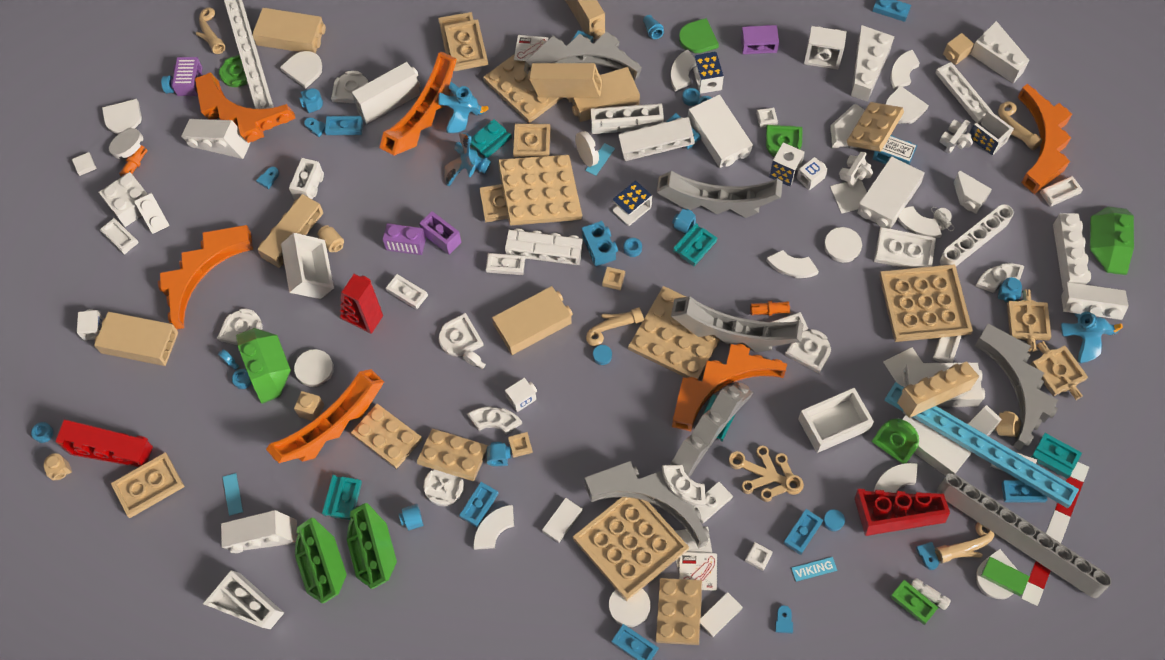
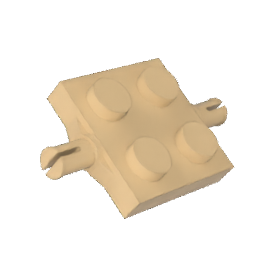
M1025 289L1022 291L1023 300L1009 301L1007 303L1009 333L1017 339L1026 340L1027 344L1031 346L1028 351L1032 350L1034 352L1037 350L1036 340L1049 341L1051 339L1049 310L1047 302L1031 300V290Z
M1044 341L1037 344L1043 355L1030 365L1044 372L1041 380L1044 381L1052 396L1070 391L1075 400L1083 397L1076 386L1085 381L1088 376L1068 348L1063 346L1059 349L1050 350Z

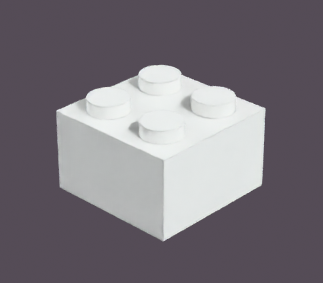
M811 26L804 64L838 70L844 51L847 31Z
M130 172L99 191L106 204L125 227L142 216L134 200L146 195L147 192Z

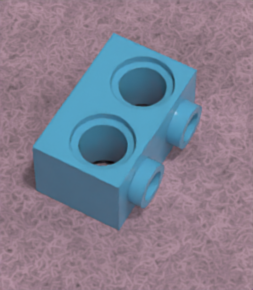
M603 221L582 227V238L595 267L616 260V252H618L615 241L612 242L610 239V229L608 226L605 227Z

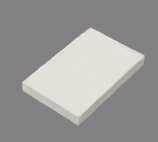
M880 227L874 262L907 269L932 267L936 238Z

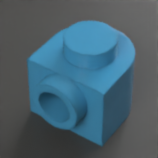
M311 88L301 92L302 97L299 99L302 107L307 108L308 113L321 109L323 100L317 89Z
M682 209L680 214L677 213L673 218L674 228L686 234L695 225L696 215L689 209Z
M1014 277L1006 278L999 288L998 299L1005 302L1018 301L1022 293L1021 282Z
M492 442L491 445L487 446L488 465L508 466V459L511 458L510 446L506 447V444L501 442Z
M418 504L402 508L399 518L402 525L406 524L408 531L424 526Z

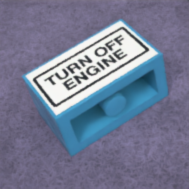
M890 135L882 151L874 152L872 160L887 164L890 158L894 157L910 165L917 145Z

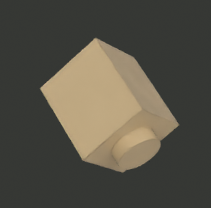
M961 33L947 43L943 55L947 60L956 65L970 55L974 43Z
M301 391L294 410L300 418L314 421L321 415L324 403L320 396Z

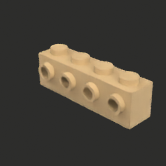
M303 194L299 199H296L290 210L282 216L277 226L272 228L269 236L260 243L257 250L261 258L280 268L284 263L281 243L293 233L307 235L323 214L321 205Z
M967 361L962 364H954L946 371L941 370L937 372L933 377H925L915 385H907L902 390L903 393L897 403L909 418L971 390L979 375Z

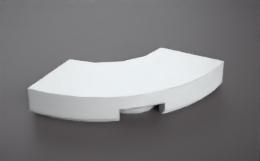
M689 50L681 53L672 65L671 84L675 92L689 86L691 83L688 75L691 69L696 66V62Z
M913 50L904 53L896 60L891 72L893 89L910 85V73L913 69L919 67L920 64Z
M913 206L903 208L897 220L906 230L909 229L919 235L941 238L942 233L937 219L921 216Z
M783 250L768 257L766 260L777 272L783 275L794 276L795 278H808L817 275L819 272L809 257L802 259L794 258L787 255Z
M1005 263L990 268L979 278L976 287L994 293L1006 278L1014 277L1020 281L1024 266Z
M482 407L467 414L479 431L494 427L502 430L507 435L522 424L518 416L504 408Z
M900 464L887 470L876 483L874 491L884 490V492L896 493L903 486L915 485L917 464Z
M662 465L663 478L674 495L692 505H706L705 484L696 483L689 479L684 472L683 465Z
M513 505L504 506L493 511L481 522L475 535L474 550L495 548L496 540L500 533L507 528L514 527Z

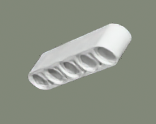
M1005 204L998 206L944 250L940 258V265H959L1008 225L1014 214L1013 209Z

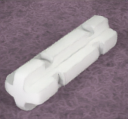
M918 578L912 581L911 585L934 604L937 603V606L941 609H947L951 602L946 596L942 597L940 592L927 584L924 585Z

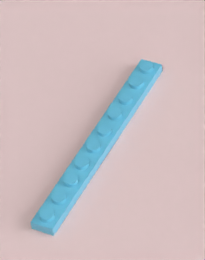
M895 382L884 401L903 411L897 402L905 387ZM937 406L913 416L916 420L1066 508L1070 507L1079 491L1078 488Z

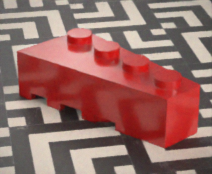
M353 274L342 290L340 319L372 334L382 319L383 313L371 280L366 276L361 275L360 277Z
M65 419L55 441L70 455L133 467H140L146 464L153 449L148 439L143 436L133 437L125 433H117Z
M857 489L854 498L865 536L946 523L950 514L944 494L921 492L909 494L905 493V491L892 493L884 492V490L865 491V489Z

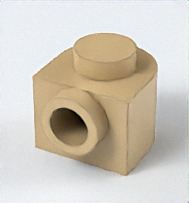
M1010 411L999 413V417L1002 420L996 426L995 431L998 432L999 436L1017 437L1021 426V421L1017 415Z
M51 454L44 460L46 475L52 480H60L67 474L72 473L69 462L60 454Z

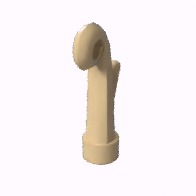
M208 7L203 9L199 15V24L203 33L196 32V35L209 44L214 54H221L225 50V45L206 22L215 16V10Z
M1009 101L1002 103L999 106L998 113L1003 121L1014 128L1011 135L1025 142L1031 150L1038 148L1043 139L1010 117L1016 112V105Z
M640 307L626 313L602 314L601 317L608 320L592 327L587 332L586 341L592 346H598L604 339L601 332L632 323L638 324L643 322L644 318ZM594 335H595V336H598V339H592V338H593Z
M977 522L975 529L980 538L935 548L939 563L942 564L958 557L982 558L983 555L974 551L991 542L995 533L986 528L988 533L983 532L982 527L985 526Z

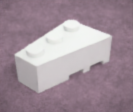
M997 21L975 42L970 54L1012 83L1023 74L1029 62L1026 55Z
M189 119L181 136L192 148L241 159L244 158L251 143H248L240 135L239 128L232 120Z
M276 510L221 523L222 548L230 550L231 553L296 544L298 536L297 520Z
M232 570L203 603L266 629H271L284 614L278 606L241 573Z

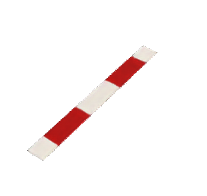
M1077 462L1071 476L1066 479V482L1078 488L1079 491L1069 508L1057 503L1046 532L1047 535L1060 543L1064 537L1089 466ZM1035 561L1021 599L1038 606L1051 570Z

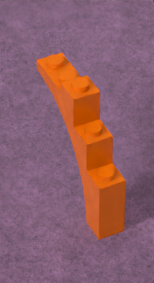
M444 52L438 53L432 73L419 98L397 124L383 132L380 149L395 156L417 146L421 130L431 127L436 110L446 107L438 104V95L443 93L450 96L451 90L449 85L457 61L456 58Z
M211 72L195 78L201 113L208 120H215L217 118L220 120H232L239 128L240 135L248 143L263 138V131L296 119L295 113L287 104L268 109H252L229 101L224 96L219 81Z
M1026 84L1022 87L1018 99L1034 117L1043 141L1040 144V152L1036 164L1025 174L1021 183L1035 195L1064 172L1070 162L1060 151L1067 146L1071 139L1068 133L1061 128L1068 123L1072 113L1060 103L1053 106L1036 89Z
M247 225L204 232L203 240L200 241L202 249L182 252L179 270L160 273L158 287L165 294L167 304L170 307V312H168L169 323H172L176 329L184 328L185 310L189 298L200 280L225 259L253 250L252 234Z
M731 344L727 364H722V362L717 360H707L702 381L694 377H683L672 427L691 431L699 411L717 391L733 382L750 377L773 376L784 378L787 363H783L778 359H765L760 355L751 356L749 355L750 348L743 344Z
M372 369L359 371L349 387L325 412L294 434L270 443L266 450L278 463L297 458L302 462L315 459L326 441L339 438L350 420L363 417L384 381Z

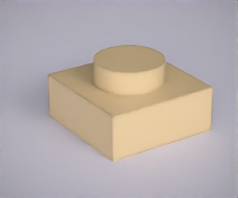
M607 267L602 286L621 290L625 271Z
M528 432L508 437L513 458L533 453Z

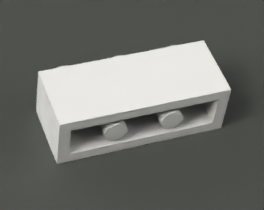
M1067 282L1061 295L1063 312L1077 314L1090 312L1098 317L1122 320L1129 306L1125 290Z

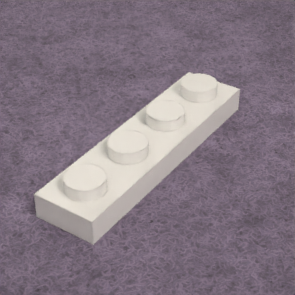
M952 62L936 70V75L977 124L983 121L988 110L992 112Z

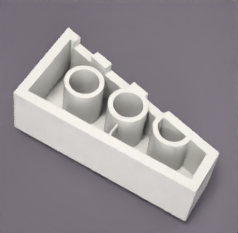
M861 25L857 42L851 96L868 102L891 50L895 36Z

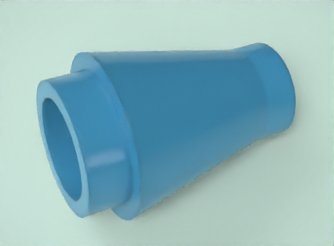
M651 15L645 16L643 22L648 36L653 39L662 37L664 27Z

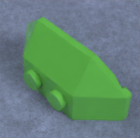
M1108 206L1090 218V251L1104 266V270L1107 273L1126 275L1134 250V215L1127 209Z
M256 328L237 334L236 339L239 351L260 402L263 404L280 397L291 369L278 336Z
M364 503L350 511L351 519L348 525L346 540L356 578L368 585L370 589H374L389 581L397 560L387 523L368 503Z
M310 518L297 527L298 536L296 539L295 558L307 594L317 599L320 603H326L339 594L347 574L335 537L315 518Z

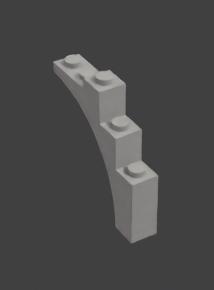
M606 31L594 44L591 43L590 39L581 34L574 38L567 46L562 40L552 36L525 61L524 71L528 74L532 63H595L615 70L628 67L635 81L639 77L642 67L638 62L629 58L623 50L618 49L620 42L614 35Z
M670 171L659 176L657 193L684 209L692 210L702 205L717 215L731 209L747 218L759 213L761 206L781 198L783 182L777 178L769 182L750 186H718L694 181Z
M690 296L674 299L671 313L672 318L697 337L715 335L727 345L743 342L755 352L769 351L776 345L801 342L804 326L800 321L762 322L730 316L713 310Z
M987 324L975 347L989 355L1003 369L1015 389L1020 409L1021 426L1013 447L1021 450L1024 445L1029 446L1034 437L1031 435L1033 429L1037 430L1041 422L1044 423L1049 417H1054L1058 410L1055 407L1058 399L1040 390L1044 383L1041 380L1044 372L1026 363L1031 355L1027 353L1031 346Z
M736 382L731 387L726 386L722 389L710 410L702 415L693 433L683 441L670 465H683L684 472L690 478L714 440L735 413L751 398L754 392L749 390L747 385Z
M631 461L585 477L584 486L591 502L611 497H628L650 502L663 508L678 519L689 531L698 549L707 545L710 536L707 528L703 527L700 522L701 514L698 508H694L696 505L684 502L668 489L661 471L638 479L640 477L636 466L633 467Z

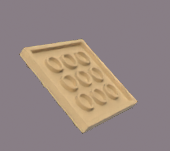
M514 54L486 74L483 79L523 119L531 123L564 97H538L536 91L533 90L531 81L528 79V74L524 71L525 61L514 60Z
M569 155L498 160L510 226L582 219Z
M955 264L880 272L879 277L895 342L972 334L973 330Z
M663 286L630 342L628 350L685 378L694 377L699 380L706 367L707 360H710L720 339L715 335L697 337L672 318L671 313L674 299L686 296Z
M621 497L573 536L576 544L626 601L689 550V546L649 502L628 497Z

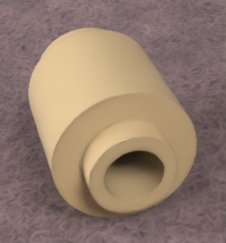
M326 225L318 231L319 239L325 240L326 248L329 252H338L343 248L344 239L333 227Z

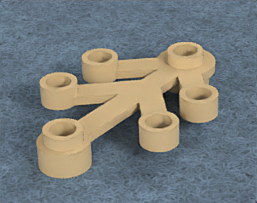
M759 446L756 451L757 457L762 459L765 468L746 461L744 454L741 452L731 453L729 465L733 469L743 468L762 476L752 481L746 480L743 482L742 491L745 494H750L755 488L771 482H777L781 485L772 489H763L760 497L764 502H769L772 500V497L785 492L796 495L802 491L804 486L803 480L799 476L793 475L785 454L779 453L775 458V464L781 467L784 476L777 473L768 454L769 449L766 446ZM759 450H764L766 454L761 455ZM782 457L785 462H779L778 458ZM738 459L740 464H734L733 460ZM795 483L797 487L791 488L789 484ZM748 484L751 486V489L747 490L744 486ZM763 493H769L770 497H764Z

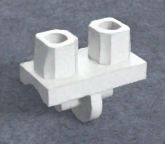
M956 120L952 121L948 130L955 135L953 136L945 131L939 141L947 147L945 152L950 154L957 144H959L958 148L963 149V147L969 148L973 144L972 135L970 133L965 134L966 128L970 124L969 121L965 120L963 124Z
M860 152L858 156L850 155L847 165L851 168H842L839 172L840 179L847 181L850 188H854L859 179H868L873 174L871 165L865 160V152Z

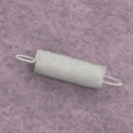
M939 209L935 211V217L948 229L952 223Z

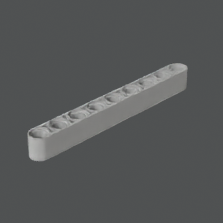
M952 473L947 474L938 486L937 493L944 494L948 503L1088 596L1098 598L1111 585V578L1104 571L961 477Z

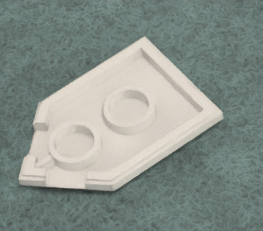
M853 104L830 125L832 148L848 146L847 139L865 111L859 105Z

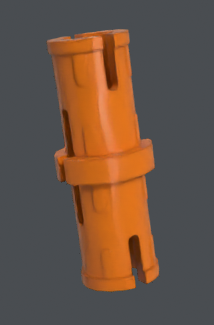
M141 145L134 154L127 157L126 164L121 172H119V175L124 176L129 172L133 174L135 169L140 167V162L148 150Z
M789 301L751 303L750 312L751 316L762 314L773 316V314L790 313Z

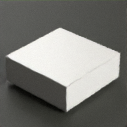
M774 108L757 110L756 115L760 128H764L766 125L778 124Z
M89 152L72 159L79 176L97 169Z
M754 542L745 562L764 571L773 552Z

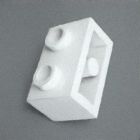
M301 159L289 187L294 200L299 199L302 194L310 199L316 197L317 187L324 177V172L318 161Z

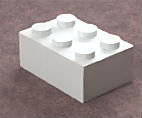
M293 233L281 243L289 293L321 299L334 289L325 240Z
M855 388L802 410L798 418L816 453L869 431L874 423Z

